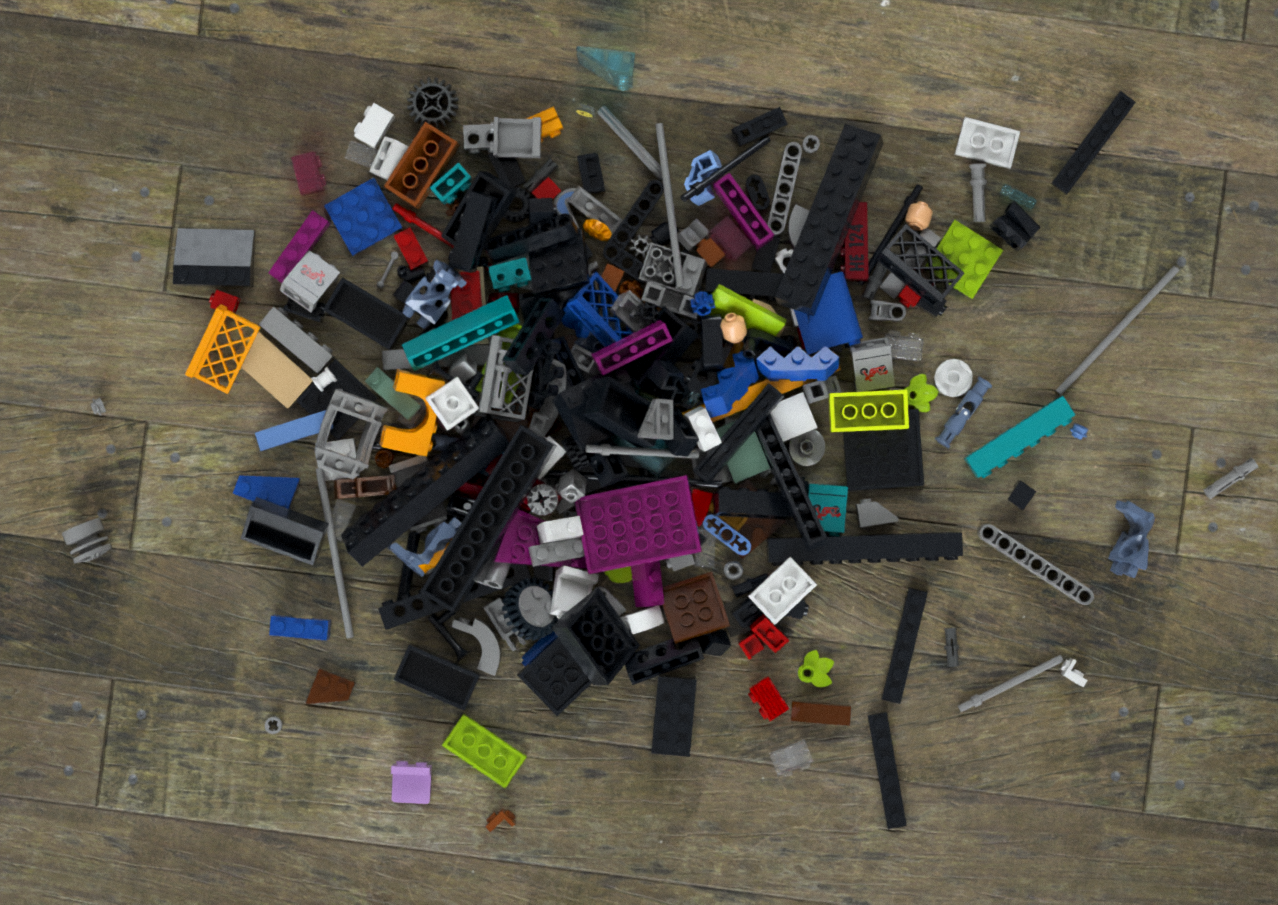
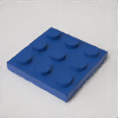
M375 178L324 205L352 256L403 228Z

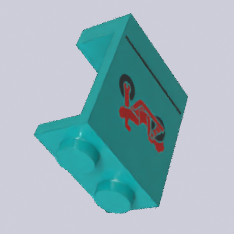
M809 484L808 497L823 530L828 531L830 536H839L840 533H844L848 487Z

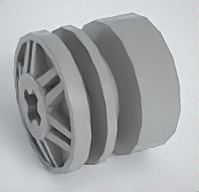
M100 518L87 521L62 533L66 545L76 544L77 546L70 551V555L80 553L79 556L73 559L74 564L91 561L112 549L111 543L103 546L101 544L109 539L108 536L99 538L97 535L104 530Z

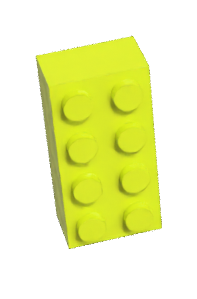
M907 390L828 394L830 433L909 429Z

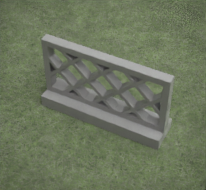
M492 335L490 337L478 412L525 420L533 370L523 378L516 374L519 381L512 386L507 382L508 388L506 392L510 390L516 400L508 405L504 401L505 407L500 411L491 410L497 375L495 365H497L499 357L497 351L502 348V342L512 344L514 339ZM521 382L525 387V393L518 397L512 388ZM517 401L522 406L521 415L513 414L509 408Z

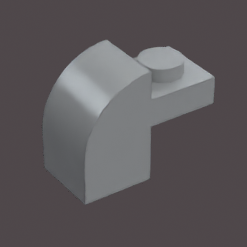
M465 350L450 362L449 375L454 378L458 377L462 383L464 382L469 385L473 379L472 376L477 374V362Z
M836 375L829 377L825 381H815L802 386L808 404L829 398V393H842Z

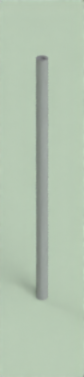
M658 123L655 126L677 289L684 288L664 128L662 123Z
M1173 266L1055 390L1060 396L1179 272L1176 266Z
M317 468L315 470L325 522L329 523L327 535L346 638H352L354 634L324 470Z

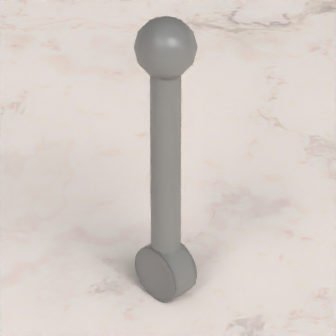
M397 252L391 253L392 258L381 281L377 283V287L380 289L384 287V281L394 261L399 257Z

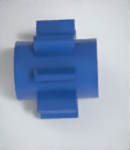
M698 292L695 294L694 299H690L693 313L697 312L699 315L704 316L711 313V308H715L713 295H708L707 292Z

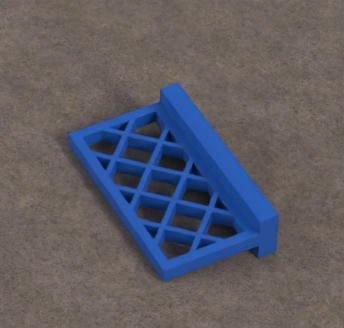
M597 272L593 273L589 278L590 283L584 284L574 298L570 299L566 304L604 347L621 340V335L629 336L634 333L627 326L626 331H621L620 322L622 321L615 315L614 317H608L607 308H612L618 295ZM594 280L599 284L600 290H594ZM584 293H589L590 303L582 296ZM594 294H600L601 303H595ZM606 295L612 298V304H606ZM596 307H602L603 317L596 312ZM608 321L615 322V331L609 326Z

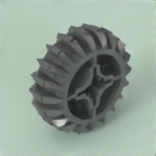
M428 77L427 84L420 80L422 86L419 88L415 84L414 88L417 91H409V94L414 97L407 98L408 102L413 103L408 105L407 109L413 110L409 115L411 117L416 116L414 119L415 123L421 120V127L427 122L430 125L434 124L435 128L439 129L438 123L445 127L444 120L447 119L451 123L452 119L449 115H457L452 109L459 108L458 105L453 104L458 102L459 99L458 97H452L456 94L455 90L449 92L452 88L451 84L444 87L445 80L438 84V78L435 77L434 83H431V79ZM429 89L441 90L435 95H429L425 92ZM420 95L425 100V105L421 112L418 111L417 106ZM445 95H447L448 97V107L446 111H444L440 106V103ZM426 97L432 101L438 100L436 104L439 110L434 106L428 107L430 103ZM433 111L441 115L437 118L425 117L426 114Z

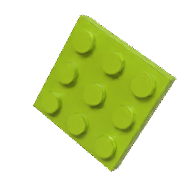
M956 220L952 222L936 248L965 273L953 288L971 299L974 298L1003 252L1001 248ZM932 258L933 267L941 266V261L938 258ZM934 270V276L943 279L942 270ZM946 270L947 279H955L958 276L952 270Z

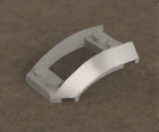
M335 389L322 420L316 441L315 455L317 467L350 479L356 478L365 468L368 469L371 450L382 424L381 420L388 408L377 401L373 402L345 392L342 389ZM337 411L367 421L358 445L356 458L325 448Z

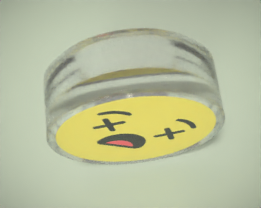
M579 103L575 112L585 117H594L595 108Z

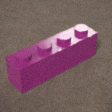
M730 173L713 184V190L757 250L773 239V232Z
M312 210L268 274L282 283L309 250H313L331 223Z
M659 320L591 354L598 371L605 375L673 340L665 323Z
M660 560L631 566L635 607L663 605L664 595Z

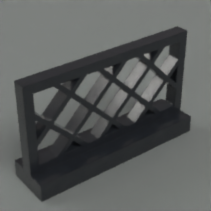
M907 224L904 225L876 258L878 262L934 309L965 274ZM904 231L911 235L912 242H903L902 234ZM917 245H923L926 248L927 254H918ZM892 246H900L901 255H895L889 249ZM904 246H913L914 254H905ZM906 258H915L916 267L908 266ZM919 258H927L929 267H920ZM932 258H938L941 261V266L933 267ZM934 270H942L943 279H935ZM946 270H952L958 276L955 279H947ZM921 271H929L930 279L925 280L921 277ZM935 283H944L945 291L943 294L936 289Z

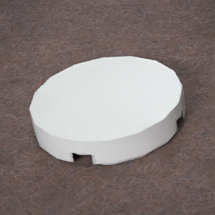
M950 359L938 366L935 371L934 381L937 389L942 394L949 397H957L969 390L972 385L973 376L971 369L965 362L958 359Z

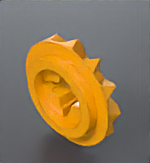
M595 219L585 220L583 228L585 232L589 233V236H593L600 241H608L611 238L612 233L607 225Z

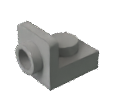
M695 219L686 229L678 234V241L690 251L707 236L709 230L698 219Z

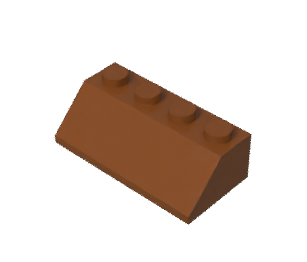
M425 122L384 187L419 210L431 192L430 187L439 180L459 149V143Z

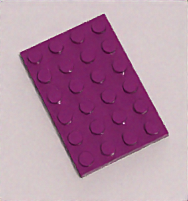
M687 475L583 496L575 501L577 516H580L584 534L581 538L588 574L702 552Z

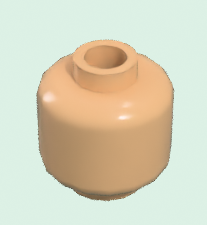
M919 201L911 204L908 208L905 222L914 231L920 232L929 227L933 211L925 202Z
M729 313L722 319L720 327L723 338L730 343L742 341L747 334L744 318L741 315Z

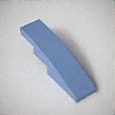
M326 410L256 432L255 435L260 451L319 433Z

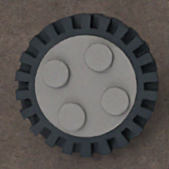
M528 578L520 581L508 589L509 591L504 595L506 598L502 601V603L506 604L502 607V611H507L503 615L504 619H510L507 622L508 627L513 624L512 631L515 633L519 630L517 636L523 637L525 635L524 639L526 640L541 639L552 633V627L559 620L556 615L550 614L553 589L548 591L550 585L547 583L543 585L542 580L536 581V578L530 580Z

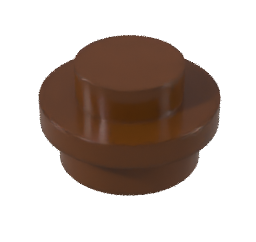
M380 450L375 455L376 464L382 469L389 467L394 459L393 453L389 450Z

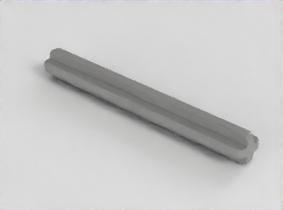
M602 106L597 111L599 116L650 171L662 181L659 163L606 106Z

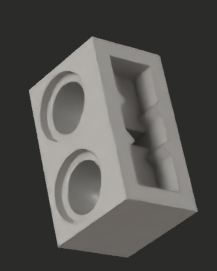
M490 124L463 125L465 151H469V154H478L480 150H488V153H490L488 137L494 134L490 133ZM472 135L479 137L477 144L469 143V138Z

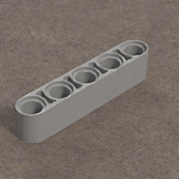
M796 142L788 143L783 152L767 223L770 229L772 222L780 223L781 229L779 231L771 229L774 236H778L783 232L802 154V148ZM790 147L796 148L798 155L790 156L788 149ZM785 166H791L794 170V173L792 175H786L783 171V168ZM780 185H787L789 192L787 194L781 193L779 190ZM782 203L785 206V211L782 213L777 212L775 205Z

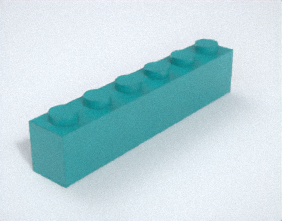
M506 295L405 342L402 346L411 367L416 371L520 321Z
M1060 396L966 456L964 460L975 477L979 478L981 476L983 479L992 473L991 469L994 467L1001 468L1008 463L1007 459L1011 456L1016 458L1023 454V449L1028 445L1033 447L1040 443L1039 438L1046 435L1049 437L1057 431L1056 427L1061 424L1064 427L1071 423L1075 413L1064 396Z

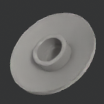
M815 429L791 438L788 447L789 454L799 465H814L824 455V438ZM804 443L807 444V448L805 450L802 449V445Z

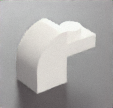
M659 605L620 617L632 634L665 623Z

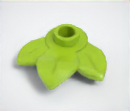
M925 374L914 376L910 380L909 386L904 389L907 390L908 405H913L915 409H919V412L930 411L929 401L934 400L939 393L936 387L926 384L927 378ZM910 392L914 393L913 399L910 397Z
M817 650L810 651L804 657V664L798 669V677L805 683L812 682L816 687L829 686L832 684V681L827 673L831 670L834 661L829 658H819ZM806 669L811 671L809 676H804Z

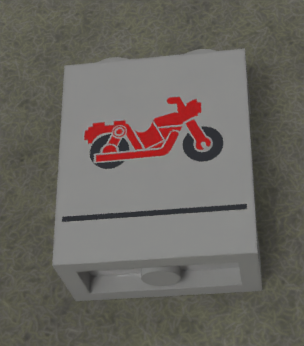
M309 250L282 282L280 291L309 312H312L317 305V301L333 282H337L340 272L334 265L322 260L319 254L312 253Z
M887 337L861 341L859 344L849 346L853 358L854 385L857 392H868L876 389L884 390L895 386L891 346Z

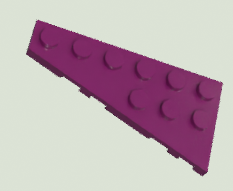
M518 510L500 541L493 562L532 565L528 548L540 545L537 526L546 521ZM585 557L541 565L587 569Z

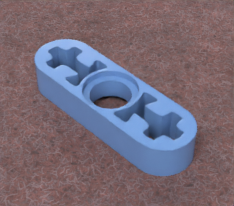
M713 514L705 517L703 526L708 532L737 554L746 555L749 553L751 543L748 539L719 517L713 516ZM708 518L710 520L715 518V523L719 527L721 523L724 524L719 530L718 535L714 533L717 530L716 528L707 527L708 523L706 521ZM729 529L732 531L733 536L730 540H724L721 537L723 530ZM736 535L740 537L737 539L740 543L744 541L747 543L746 551H738L739 546L735 543L733 546L730 545Z

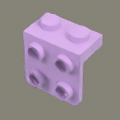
M396 761L391 766V774H393L392 801L428 804L430 802L432 765H427V762H416L415 765L408 764L407 761Z

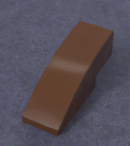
M395 475L333 480L335 499L388 495L391 491L396 490Z
M792 701L791 721L850 726V705Z

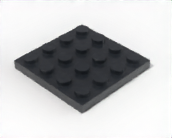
M919 409L908 410L909 429L843 432L848 491L924 486Z

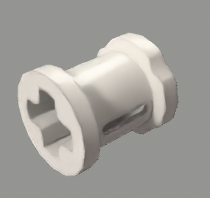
M328 367L324 368L325 371L317 377L311 378L321 392L331 382L337 381Z

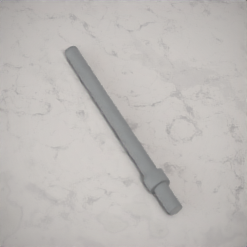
M610 444L586 445L585 451L588 453H600L606 456L610 454L699 458V451H691L689 456L686 457L675 456L671 454L669 449L610 446Z
M1058 655L980 695L976 694L970 697V700L958 705V709L960 712H963L973 706L976 708L982 705L983 701L1064 662L1061 655Z

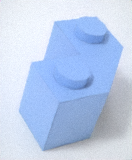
M709 150L693 159L692 169L684 183L686 190H690L693 184L701 182L722 167L718 155L713 151ZM709 185L704 188V192L698 196H693L690 200L700 206L715 198Z

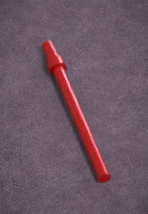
M397 203L394 205L392 210L405 217L404 220L409 223L413 222L451 248H454V245L441 237V231L417 217L415 212L412 210L408 211ZM488 262V266L484 267V269L489 271L488 267L493 265Z

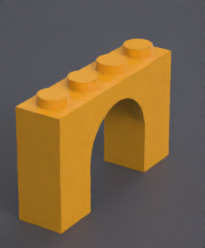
M397 369L393 385L394 390L422 398L426 405V414L423 421L412 429H401L383 425L379 442L381 447L427 457L428 452H431L433 441L431 440L432 433H436L437 422H435L437 415L425 398L445 385L443 379Z

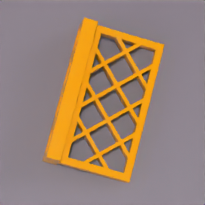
M220 304L213 314L185 375L190 378L195 377L228 394L261 327L227 310L228 307ZM227 316L233 318L237 326L227 329L225 323ZM249 326L254 329L252 336L244 337L242 327ZM238 329L241 339L232 341L229 331ZM225 333L229 343L219 345L217 336ZM243 342L245 351L237 354L233 344ZM230 345L233 356L224 358L221 348ZM217 349L221 359L212 362L209 353ZM235 358L237 367L229 371L226 360ZM222 362L225 372L216 374L213 364ZM209 366L213 376L205 377L200 372L203 367ZM227 375L229 380L228 386L221 385L218 377Z

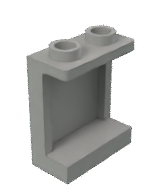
M494 117V122L490 123V133H494V141H490V153H493L495 158L541 159V117H533V119Z

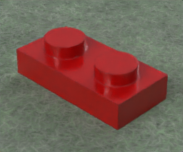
M411 227L394 235L411 270L429 262Z
M764 614L749 626L775 653L790 641Z

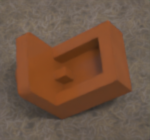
M502 808L497 814L493 812L486 819L488 823L485 827L491 832L504 819L513 827L516 824L514 820L516 817L510 810L505 811Z

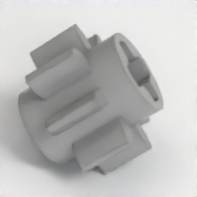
M638 234V240L631 239L634 247H631L630 250L636 251L635 257L642 254V257L645 258V253L648 252L650 244L653 243L647 242L648 236L643 239ZM639 242L647 245L644 247V251L636 248L639 246Z

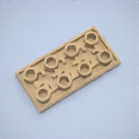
M258 332L242 368L289 409L313 381L308 374L261 332ZM244 344L236 351L237 354L245 351Z

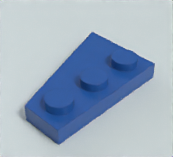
M239 476L233 494L251 501L258 497L289 509L301 478Z

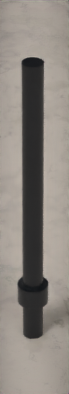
M768 136L763 137L707 178L693 184L690 190L680 196L681 200L686 202L693 196H698L704 192V188L770 143V138Z
M917 184L910 196H907L904 200V206L868 262V277L877 264L876 258L890 243L906 217L909 206L917 203L916 199L923 189L922 186ZM856 281L862 286L865 283V281Z

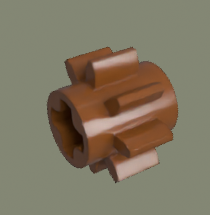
M628 279V281L621 284L619 294L621 295L630 290L641 299L643 289L640 288L641 284L639 282Z

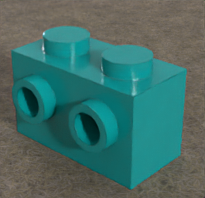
M458 162L434 183L430 189L444 205L446 203L451 204L457 199L456 195L461 190L464 192L471 186L473 179Z
M526 257L488 267L493 288L495 291L499 290V293L509 291L510 287L515 285L518 288L528 286V282L532 281Z

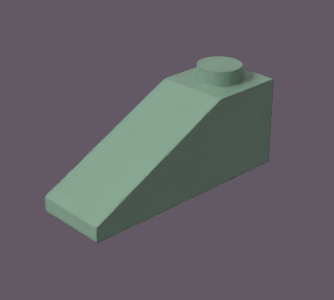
M378 367L365 380L375 392L408 421L420 409L421 405L409 394L395 391L393 388L394 380Z

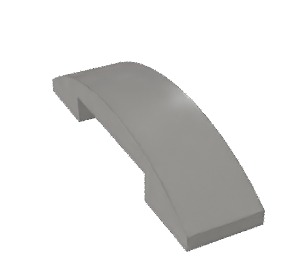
M928 228L923 229L920 233V236L933 247L941 239ZM917 245L918 254H927L926 248L923 245ZM913 246L905 254H914ZM906 258V264L910 267H916L915 258ZM919 258L920 266L926 258ZM890 272L879 288L895 299L906 284Z
M553 358L549 372L555 366L563 367L564 376L561 379H553L547 384V387L549 384L557 385L559 394L566 389V367ZM556 396L547 397L540 411L533 413L529 429L542 437L550 430L559 413L552 402Z

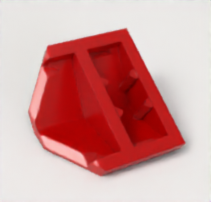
M693 489L692 501L697 526L700 527L708 512L713 494Z

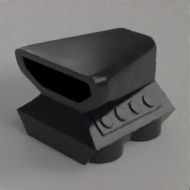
M1014 200L1008 204L1003 216L996 218L989 225L997 235L1002 237L1016 251L1021 250L1041 228Z

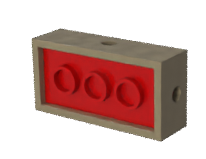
M477 267L476 272L473 273L455 268L467 283L463 287H453L448 296L451 299L447 307L448 322L487 305L484 267ZM490 337L470 346L489 345Z

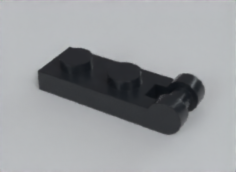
M778 107L734 127L731 131L733 135H736L738 139L737 144L741 147L788 125L781 108ZM746 129L748 130V132H749V134H750V135L747 136V137H745L744 134H743V132H742V131H744V130H746Z

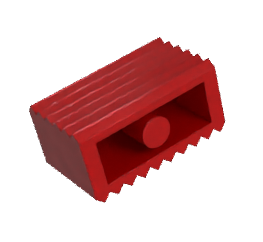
M769 676L764 677L749 687L751 692L748 695L753 703H759L761 707L759 712L764 720L768 718L769 721H772L789 710V707Z

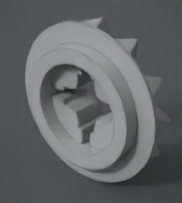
M545 484L536 485L530 489L527 496V505L537 515L550 514L555 510L558 503L556 491L551 486ZM540 494L543 497H549L544 501V506L542 503L535 502L540 498Z

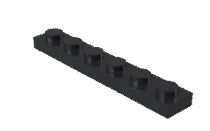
M1120 91L1051 184L1067 195L1136 102Z
M768 383L720 439L722 443L713 447L693 472L709 484L784 398V395Z
M908 587L881 697L882 700L901 704L928 592Z
M887 712L867 715L887 829L907 826Z

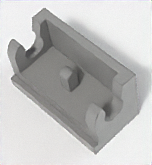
M630 290L619 295L610 311L634 333L647 327L645 322L638 324L639 317L634 316L636 312L640 311L637 306L641 305L644 307V303ZM647 310L643 316H649L650 312Z

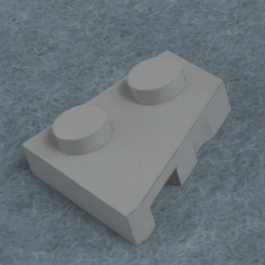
M652 400L639 430L638 438L674 439L673 400Z

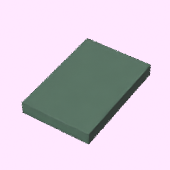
M736 420L715 428L720 439ZM755 431L726 464L734 483L770 469Z

